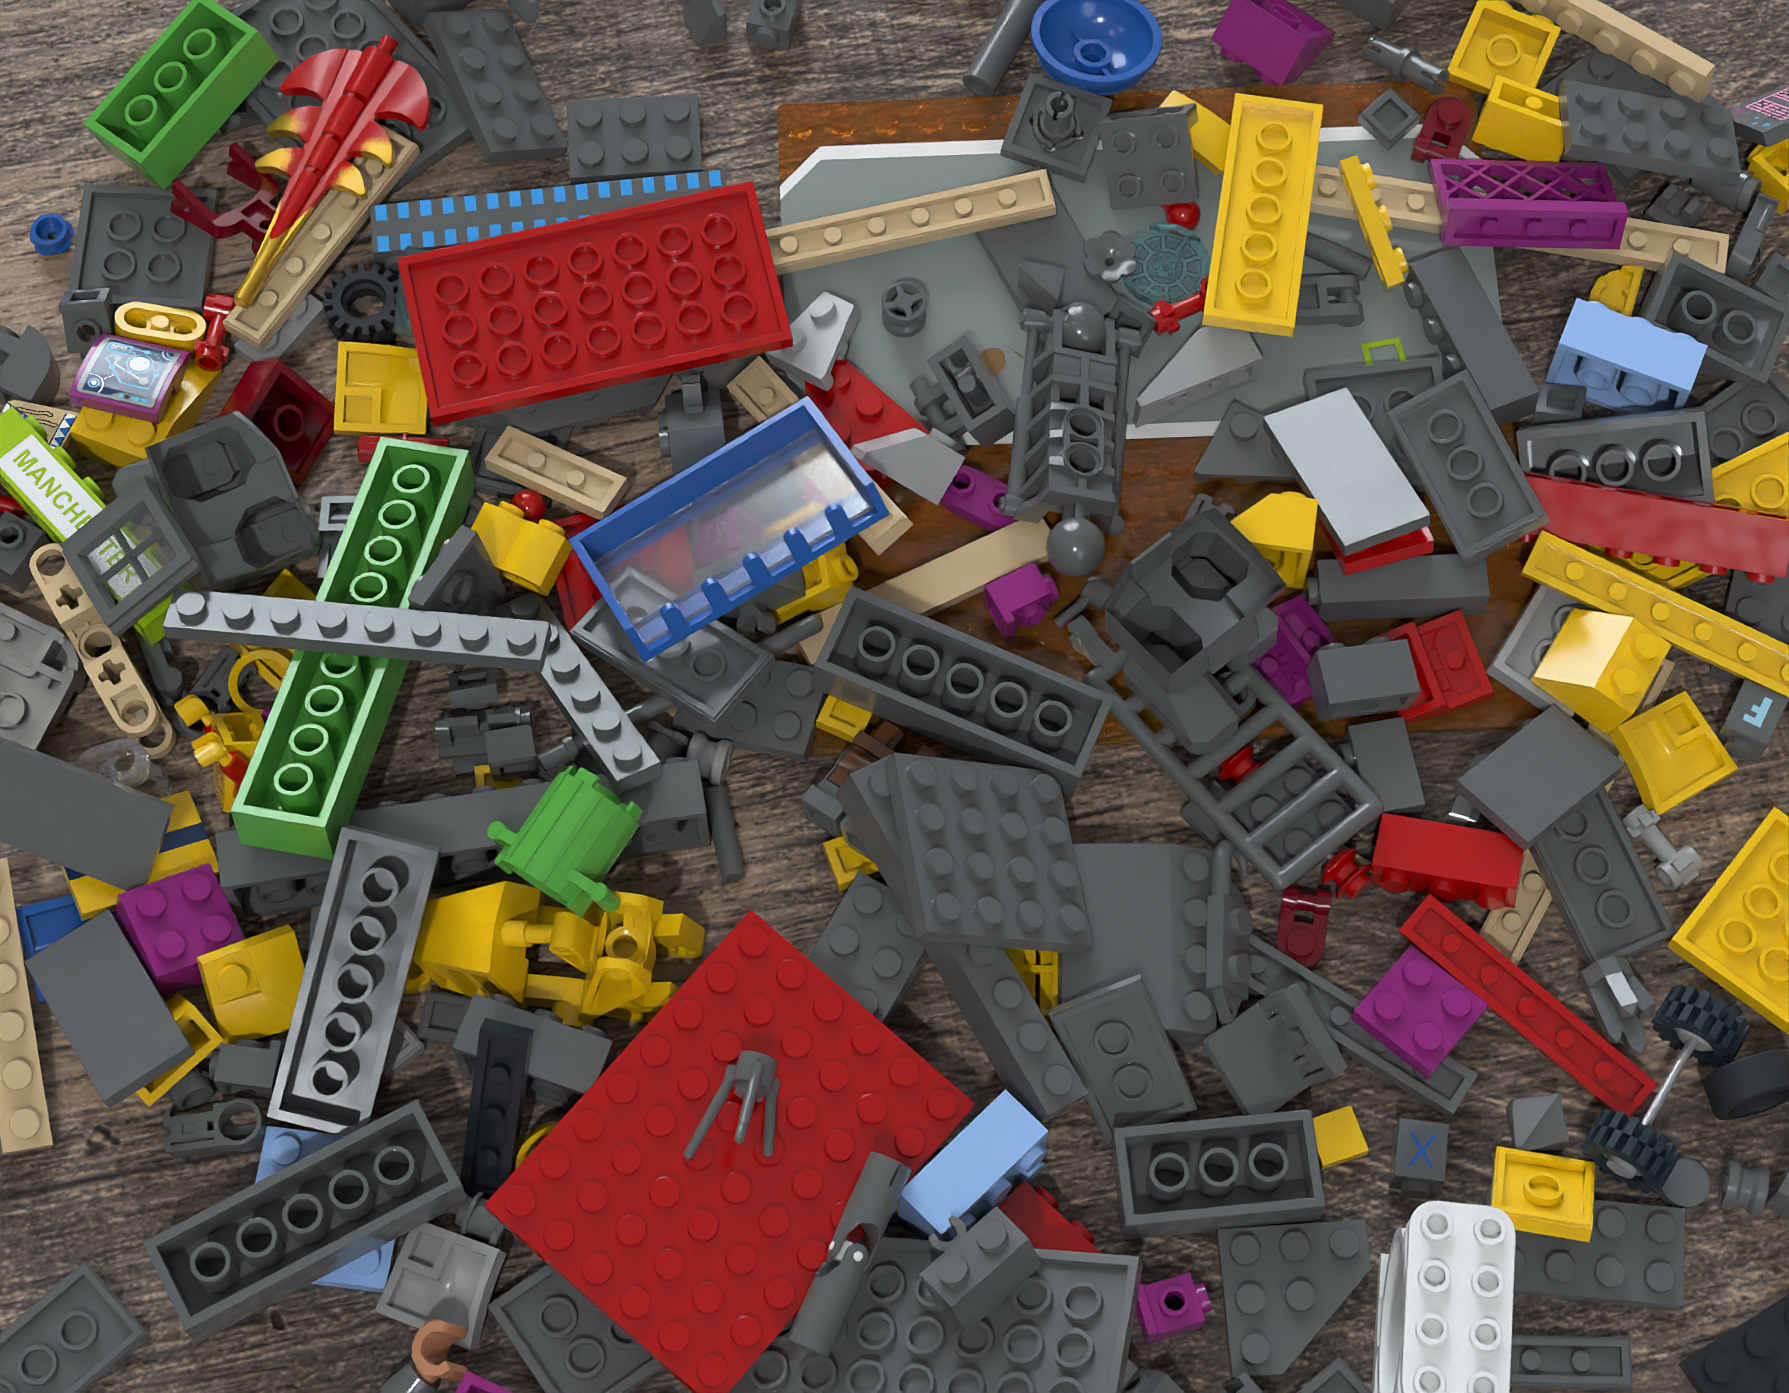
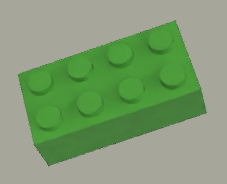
M192 0L83 124L109 153L165 191L279 61V58L258 30L212 0Z

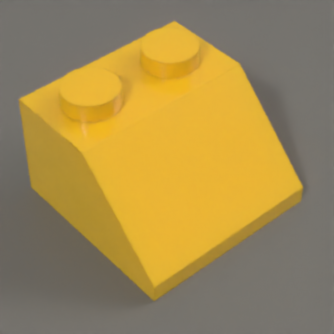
M1298 492L1271 493L1230 522L1272 566L1286 583L1285 587L1303 588L1313 550L1318 499L1307 498Z
M1573 608L1563 622L1530 681L1607 735L1633 715L1672 645L1633 617Z

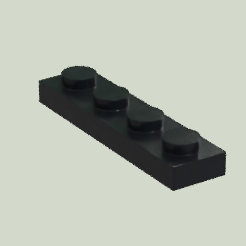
M485 1018L480 1027L460 1182L467 1195L475 1196L478 1191L485 1193V1199L489 1200L515 1171L534 1029Z

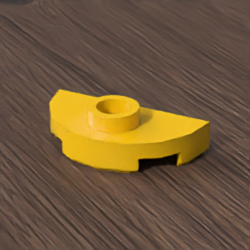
M1624 265L1620 270L1609 272L1605 276L1602 275L1597 279L1588 301L1600 302L1612 311L1631 317L1645 266Z

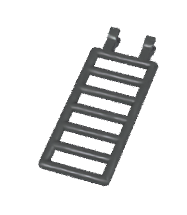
M1083 615L1068 624V630L1072 634L1068 637V643L1095 666L1085 675L1084 684L1115 696L1109 712L1274 889L1283 890L1384 811L1382 800L1252 664L1248 667L1225 664L1234 674L1223 681L1221 685L1232 698L1245 688H1248L1265 706L1239 725L1238 732L1212 753L1200 755L1185 766L1169 749V746L1178 739L1165 726L1155 733L1138 715V713L1146 708L1141 700L1134 693L1124 700L1107 682L1123 670L1124 658L1128 653L1122 647L1114 653L1098 636L1093 626ZM1279 720L1296 740L1217 800L1199 780ZM1310 753L1328 773L1248 833L1231 813ZM1342 786L1360 806L1280 867L1262 847Z

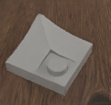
M426 1222L409 1231L375 1308V1312L417 1330H420L429 1321L441 1320L468 1328L465 1339L457 1340L453 1344L476 1353L479 1348L483 1323L488 1308L487 1305L490 1302L496 1280L507 1254L500 1249Z

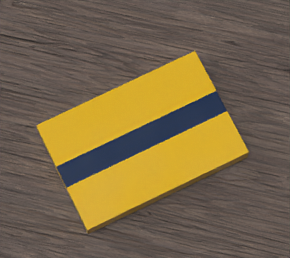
M189 790L160 798L176 806L148 884L207 863L210 864L216 878L220 879L218 861ZM61 865L82 921L94 918L107 909L111 912L116 910L118 894L126 892L125 890Z

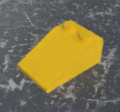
M191 358L177 395H170L159 424L82 407L70 429L80 455L115 469H120L148 458L145 447L194 428L222 375V370L220 369L215 372L205 371L195 364V359Z

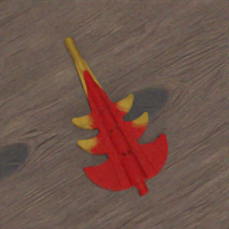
M383 35L377 47H366L363 52L342 48L315 54L298 65L281 84L280 90L285 96H310L319 99L323 103L321 107L305 106L292 109L279 116L266 128L271 138H294L304 142L305 145L303 148L277 149L255 162V167L259 173L279 174L289 177L290 180L254 263L233 298V302L244 309L250 307L268 273L328 189L346 192L361 201L368 198L364 180L359 170L352 163L348 162L350 158H368L383 164L387 169L394 167L395 152L388 134L376 123L379 119L404 121L414 126L418 131H423L426 128L432 109L429 90L416 69L411 65L393 59L392 55L398 46L394 38Z

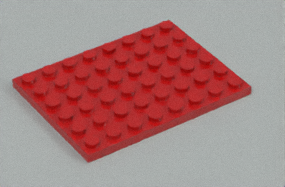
M750 910L484 1204V1209L693 1393H729L799 1311L815 1274L821 1264L826 1261L829 1244L870 1151L885 1155L909 1167L912 1171L907 1180V1185L971 1111L975 1103L770 925ZM742 1051L759 1052L777 1060L779 1064L775 1078L781 1080L776 1099L775 1136L772 1156L765 1157L763 1155L765 1096L762 1102H755L744 1142L741 1144L735 1142L734 1137L744 1099L734 1094L736 1086H733L694 1156L690 1160L685 1159L684 1151L720 1088L727 1066H736L739 1054ZM858 1224L853 1228L845 1240L857 1243L864 1235L862 1226Z

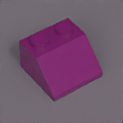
M1232 0L1211 40L1222 46L1220 51L1227 58L1237 63L1245 61L1257 69L1256 76L1262 81L1273 86H1279V84L1282 86L1297 81L1329 44L1336 32L1287 0Z

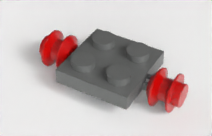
M1250 745L1244 749L1241 748L1219 765L1222 771L1218 778L1220 781L1232 778L1237 785L1266 763L1267 760L1256 763L1251 758L1254 747ZM1301 759L1233 811L1231 815L1250 833L1318 781L1320 777ZM1333 792L1262 848L1282 867L1352 813L1353 810ZM1336 849L1294 881L1292 885L1294 886L1322 862L1324 868L1321 883L1326 884L1334 881L1339 886L1336 894L1337 899H1341L1346 895L1350 899H1354L1371 883L1372 879L1367 874L1370 872L1372 865L1367 864L1359 867L1354 862L1357 853L1356 849L1342 850L1340 852Z

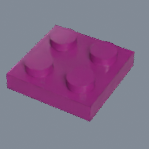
M1411 945L1357 1006L1350 1019L1425 1078L1429 1079L1482 1017L1489 1004Z

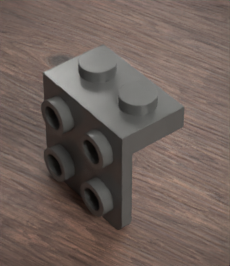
M1298 982L1264 996L1237 1015L1233 1023L1224 1024L1203 1041L1205 1052L1244 1116L1273 1113L1307 1087L1336 1077L1348 1068L1340 1054L1337 1043L1328 1034L1314 1010L1312 1001L1304 994Z

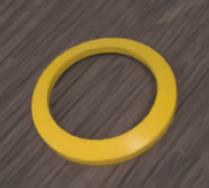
M265 649L251 651L243 655L231 669L228 680L229 693L235 705L243 712L259 711L261 715L263 710H265L249 706L239 695L238 678L246 665L255 660L268 659L280 664L286 672L289 667L290 661L278 652Z

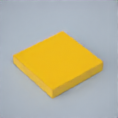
M1496 1146L1490 1206L1501 1209L1513 1222L1515 1230L1590 1242L1593 1226L1595 1162Z

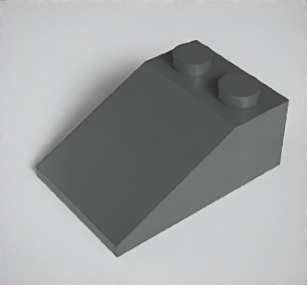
M1673 251L1655 273L1637 317L1648 320L1653 326L1672 333L1690 335L1697 342L1708 345L1698 373L1761 388L1768 381L1789 329V306L1676 251Z

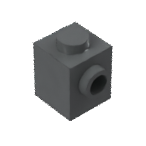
M5 511L0 518V582L23 594L34 579L29 566L31 557L40 547L50 544L45 534L46 532L28 515H23L22 518H19ZM47 557V558L43 561V563L41 564V568H42V566L44 565V563L47 561V559H48L49 557Z

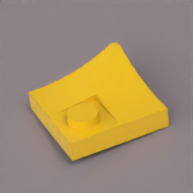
M338 342L334 433L338 435L402 437L403 432L408 433V437L427 438L428 402L417 350L380 344Z
M1686 691L1624 722L1609 733V736L1627 764L1640 793L1643 805L1649 811L1654 809L1660 817L1729 777L1739 769Z
M289 924L196 957L215 1030L224 1040L221 1043L236 1045L237 1040L240 1039L254 1040L288 1031L305 970L295 932Z

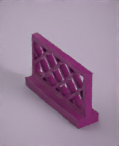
M1430 159L1428 171L1442 219L1440 238L1444 246L1620 249L1628 210L1625 202H1617L1605 163ZM1445 175H1456L1464 180L1458 183ZM1489 176L1502 177L1508 181L1502 184ZM1533 177L1545 178L1551 181V183L1545 185ZM1576 178L1595 179L1596 183L1589 186ZM1478 186L1489 192V194L1484 197L1471 189ZM1521 187L1533 193V195L1528 198L1515 190ZM1565 188L1578 196L1572 199L1559 192V190Z

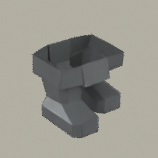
M238 410L145 447L148 458L118 469L112 482L117 497H119L143 476L150 479L151 483L157 487L200 558V563L203 567L200 572L207 588L215 592L229 593L317 556L323 542L305 498H299L278 448ZM147 508L130 520L132 524L142 527L155 523Z
M1217 508L1199 513L1184 521L1132 560L1117 582L1105 607V631L1128 653L1124 658L1123 683L1191 754L1209 755L1238 732L1239 705L1211 673H1216L1227 663L1230 666L1248 667L1276 645L1278 617L1267 605L1281 594L1286 586L1283 579L1254 545Z

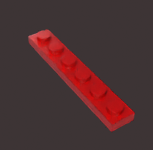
M1431 894L1425 898L1398 930V934L1489 1004L1488 1009L1607 1109H1611L1615 1113L1617 1110L1625 1112L1627 1117L1630 1118L1657 1087L1658 1083Z

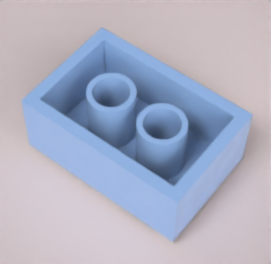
M1577 298L1544 383L1587 388L1586 401L1624 415L1683 409L1708 345L1697 342L1690 335L1672 333L1653 326L1646 319L1628 317L1617 313L1600 302H1587Z
M1005 1089L904 1187L898 1200V1218L920 1240H929L928 1237L932 1233L940 1241L949 1242L953 1240L956 1232L948 1221L951 1216L961 1219L969 1231L983 1216L987 1215L996 1206L998 1207L1008 1197L1007 1193L1019 1181L1023 1182L1025 1180L1027 1183H1030L1045 1166L1042 1159L1047 1153L1048 1130Z

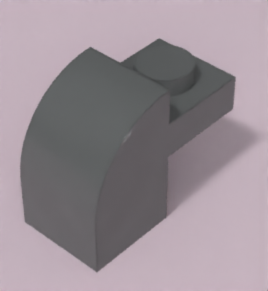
M0 325L1 404L6 406L7 402L11 400H19L49 407L59 390L60 371L46 339L37 329L30 325L27 326L21 337L11 329Z

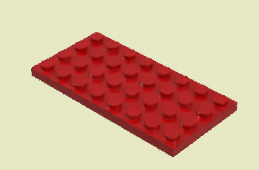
M753 181L397 258L433 426L793 347V337Z

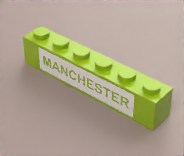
M11 406L0 415V484L55 543L61 544L107 507L102 502L106 497L89 476L83 480L80 479L73 471L77 467L75 462L60 445L55 449L50 447L44 440L48 437L46 431L32 415L24 419ZM129 521L120 530L133 550L141 542L131 533L135 528L131 521ZM112 535L87 557L98 576H101L122 559L125 554ZM153 544L137 557L149 578L163 567L160 563L164 558ZM129 563L109 579L104 586L117 605L138 588L142 582ZM185 582L178 588L193 590L188 582ZM173 593L132 625L151 647L166 636L163 624Z

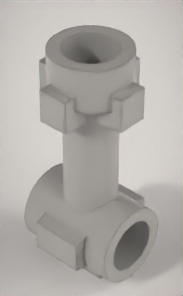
M1640 805L1622 820L1630 840L1634 841L1641 838L1662 862L1655 868V872L1666 888L1673 891L1679 886L1681 888L1686 887L1698 878V872L1704 868L1702 859L1693 848L1687 845L1677 851L1655 826L1661 817L1654 809L1649 811L1644 805Z

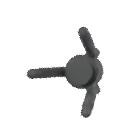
M742 1051L739 1054L737 1065L727 1066L720 1088L684 1151L685 1159L690 1160L694 1156L733 1086H736L734 1094L744 1099L734 1137L735 1142L738 1144L744 1142L755 1102H762L765 1096L763 1155L765 1157L772 1156L775 1136L776 1099L781 1080L775 1078L779 1064L777 1060L759 1052Z

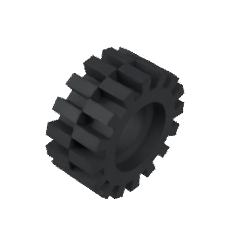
M365 263L357 264L359 272L352 273L350 266L344 268L343 273L345 277L343 279L335 274L331 278L333 287L326 286L324 291L326 299H323L324 311L333 336L338 341L342 339L343 342L380 344V341L383 339L386 340L388 345L395 342L393 332L401 335L404 331L403 322L408 321L407 303L399 279L395 280L394 274L388 269L383 274L380 265L373 264L371 271H367ZM374 296L383 302L381 311L370 318L359 319L349 313L350 305L361 297Z

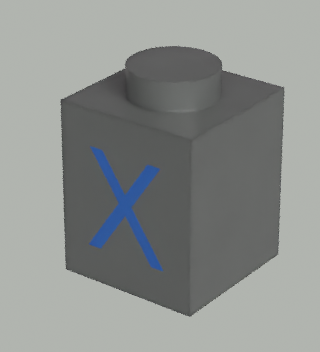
M1399 1118L1393 1131L1389 1188L1400 1189L1403 1196L1416 1199L1429 1198L1431 1194L1439 1193L1445 1182L1449 1124Z

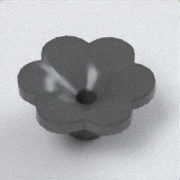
M1114 232L1104 233L1099 240H1089L1084 247V254L1086 256L1084 262L1085 272L1091 276H1099L1102 282L1106 284H1115L1121 277L1132 276L1137 268V263L1134 259L1137 250L1135 244L1130 240H1121L1120 236Z

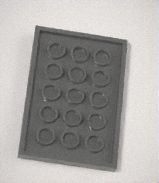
M247 0L231 12L258 30L279 58V61L242 102L250 112L255 114L257 120L265 128L279 116L292 109L305 106L321 107L323 102L319 99L303 95L285 96L280 90V86L285 78L298 65L311 56L331 49L342 48L363 52L366 47H377L383 35H388L397 41L398 46L392 55L393 59L411 65L419 72L429 90L432 109L429 122L423 131H418L407 122L396 119H379L376 122L380 126L383 125L417 144L420 151L418 157L383 200L473 136L439 59L382 0ZM275 138L283 148H303L305 145L304 142L294 138ZM350 158L348 162L352 163L355 158Z

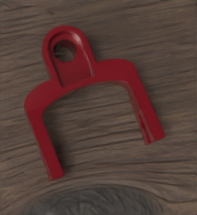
M234 142L229 146L228 156L233 161L227 165V175L255 189L258 193L244 205L232 211L219 214L212 212L180 180H177L172 185V195L176 199L171 201L170 212L218 239L229 238L244 232L253 239L251 249L257 255L277 210L275 206L278 202L279 183L268 173H259L255 167L256 161L237 142Z

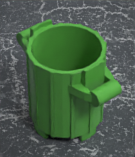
M569 765L565 772L558 773L517 834L513 833L500 821H495L489 825L487 829L488 836L502 848L494 863L509 875L514 871L537 889L569 908L579 918L583 917L593 901L605 912L612 913L619 908L620 899L601 882L639 827L637 821L644 811L632 801L628 806L623 804L620 798L597 783L600 778L582 767L577 771Z

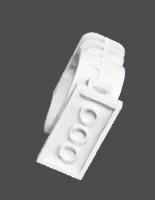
M1430 1201L1417 1207L1411 1215L1406 1228H1397L1392 1240L1390 1253H1381L1379 1257L1372 1393H1509L1515 1228L1510 1217L1501 1209L1483 1205Z

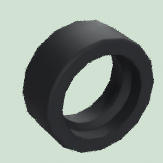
M1777 1049L1747 1056L1731 1062L1706 1076L1702 1084L1715 1117L1718 1120L1744 1118L1788 1102L1789 1050Z

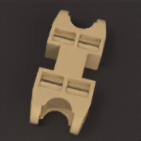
M53 543L40 547L30 559L31 573L59 624L71 640L84 664V669L114 722L127 735L131 744L142 757L147 759L164 757L175 745V730L146 678L132 658L122 640V636L113 635L110 628L106 627L63 555V549L60 544ZM52 555L64 557L65 564L62 570L53 576L41 574V564L47 557ZM112 645L110 651L98 658H94L97 651ZM156 726L165 729V739L158 747L146 748L142 746L141 737L150 734Z

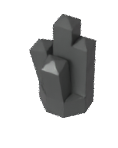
M1611 956L1595 961L1581 971L1580 983L1605 1040L1608 1043H1617L1622 1039L1628 1054H1641L1645 1051L1648 1041L1638 1019L1652 1017L1657 1002L1635 977L1627 959Z

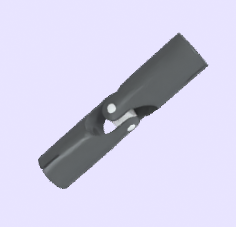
M870 1151L829 1244L826 1261L821 1264L811 1282L786 1338L788 1341L817 1355L829 1358L857 1295L861 1275L870 1264L912 1170L909 1167L885 1155ZM858 1224L864 1230V1245L845 1240L849 1232Z

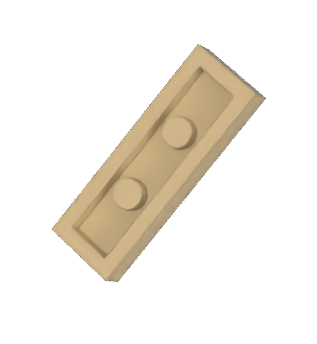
M510 425L507 426L485 458L488 470L527 488L536 490L547 497L600 521L611 515L628 489L626 477Z

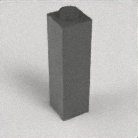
M1459 554L1417 556L1344 576L1337 559L1317 560L1313 577L1306 578L1308 605H1315V612L1322 621L1436 617L1447 615L1461 609L1464 615H1482L1490 598L1486 557L1465 566Z

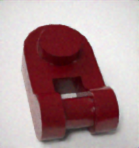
M1446 97L1435 101L1428 110L1415 143L1411 160L1423 164L1425 160L1430 161V159H1458L1471 124L1472 115L1469 107L1457 98ZM1432 140H1433V141H1436V142H1439V143L1448 145V147L1445 148V147H1442V146H1438V145L1432 144L1431 142H1432Z
M1289 885L1282 891L1275 949L1307 969L1313 970L1319 964L1325 947L1332 891L1317 889L1316 893L1298 891L1299 886ZM1295 910L1313 912L1312 924L1294 921Z

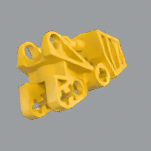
M503 881L429 900L413 961L438 986L453 994L473 998L474 993L487 998L491 993L500 994L517 1003L516 1008L524 1011L528 1010V1006L552 1008V1013L563 1019L562 1024L579 1030L582 1025L593 1027L594 1019L603 1014L618 1020L649 1023L679 990V987L672 982H651L656 955L698 958L703 954L706 930L683 913L662 914L664 901L645 895L614 892L620 899V906L616 911L612 913L605 912L593 901L583 917L579 918L569 908L546 906L543 892L535 887ZM533 944H550L549 951L583 973H586L585 980L528 974L529 960L525 958L526 948L531 947Z

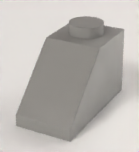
M916 428L853 445L850 450L856 458L935 505H938L966 458L952 450L957 441L935 428H932L929 435Z

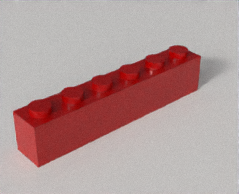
M1523 471L1550 522L1517 539L1519 541L1535 543L1540 532L1543 530L1586 550L1587 544L1606 547L1605 554L1617 558L1632 559L1634 552L1652 555L1651 562L1664 566L1679 567L1681 560L1699 563L1698 570L1710 574L1727 575L1728 568L1746 571V579L1763 583H1774L1775 577H1786L1789 562V516Z

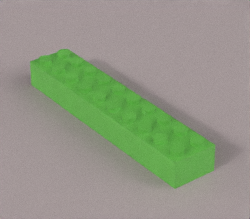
M381 437L315 601L413 610L407 599L411 594L413 584L421 575L428 571L437 559L443 543L447 539L452 538L463 522L474 493L476 483L469 450ZM295 650L231 809L241 844L333 860L341 828L350 821L410 660Z

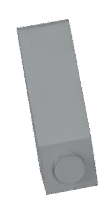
M1203 325L1138 397L1132 419L1135 427L1138 428L1257 380L1263 357L1249 332Z

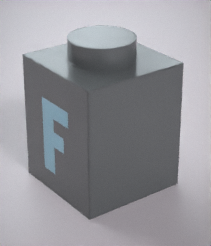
M1745 678L1717 735L1728 754L1738 759H1751L1758 763L1773 736L1789 698Z

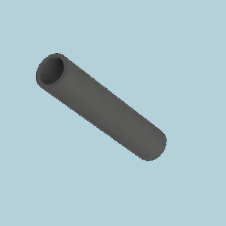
M1046 0L1007 1L963 76L962 82L970 92L983 98L993 96L1028 36L1037 9Z

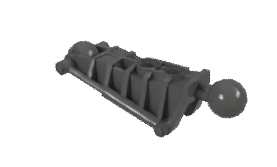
M1072 302L1062 309L1053 307L1049 315H1046L1044 311L1024 308L1018 318L1020 330L1027 331L1021 397L1017 398L1007 494L1000 498L998 509L1001 511V515L1037 524L1048 511L1061 513L1062 521L1049 532L1045 549L1048 560L1056 570L1069 577L1085 576L1103 562L1106 549L1104 537L1108 535L1118 537L1119 534L1123 533L1125 526L1122 516H1118L1127 418L1124 416L1130 352L1135 353L1140 348L1142 336H1140V331L1123 327L1115 329V320L1105 318L1099 308L1088 302ZM1044 331V353L1036 358L1038 334ZM1115 349L1119 350L1118 360L1115 358ZM1035 381L1038 386L1033 389V382Z

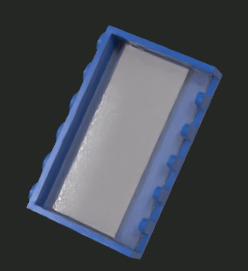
M806 396L568 541L645 663L888 516L889 512L872 479L809 396Z

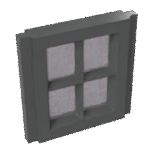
M145 476L60 544L63 549V555L101 619L115 636H120L203 569L200 558L157 487Z

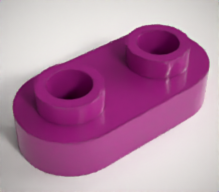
M967 465L960 466L940 500L941 505L946 510L992 533L1019 521L1012 519L1011 516L1001 515V511L994 505L1000 501L1001 497L1007 494L1008 485ZM956 482H965L969 486L966 489H958L954 484Z

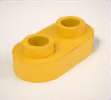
M130 302L117 309L114 319V332L119 337L193 353L196 341L205 342L206 323L201 315L191 310L143 302Z

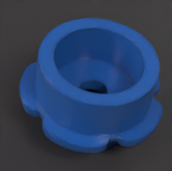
M51 213L44 214L38 217L32 224L30 241L35 244L36 252L41 255L63 254L72 245L71 237L74 236V229L61 216ZM56 235L55 239H48L49 236Z

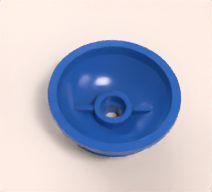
M1046 0L1037 9L1031 24L1032 46L1044 71L1055 81L1100 96L1117 94L1137 84L1156 63L1162 46V34L1157 20L1137 0Z

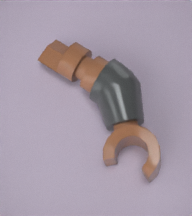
M441 1320L429 1321L422 1326L415 1335L412 1344L413 1360L385 1381L378 1393H435L440 1387L439 1378L451 1382L461 1381L467 1368L448 1362L447 1354L455 1341L465 1339L468 1328Z

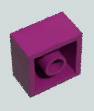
M209 863L118 894L114 917L162 998L203 983L196 957L245 940L242 930Z

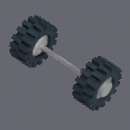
M1677 985L1676 988L1673 986L1652 1021L1654 1024L1652 1027L1654 1031L1659 1032L1658 1036L1663 1041L1671 1042L1669 1044L1671 1048L1675 1051L1678 1049L1682 1051L1641 1123L1639 1118L1633 1115L1631 1118H1628L1625 1112L1618 1110L1615 1113L1611 1109H1606L1605 1112L1602 1110L1581 1145L1583 1155L1589 1157L1588 1161L1595 1162V1165L1600 1166L1599 1171L1605 1175L1611 1174L1614 1176L1613 1180L1620 1184L1623 1181L1631 1189L1636 1190L1639 1187L1643 1193H1650L1651 1191L1654 1194L1662 1190L1680 1157V1152L1676 1151L1677 1147L1674 1143L1667 1142L1669 1138L1665 1134L1656 1133L1654 1131L1655 1127L1651 1124L1688 1059H1691L1693 1056L1697 1058L1698 1063L1707 1065L1709 1062L1714 1068H1720V1066H1725L1734 1061L1750 1032V1026L1747 1025L1748 1021L1745 1017L1738 1016L1740 1012L1737 1009L1725 1006L1727 1002L1720 997L1718 1000L1712 998L1710 992L1703 990L1702 993H1699L1697 988L1693 986H1688L1686 989L1683 985Z

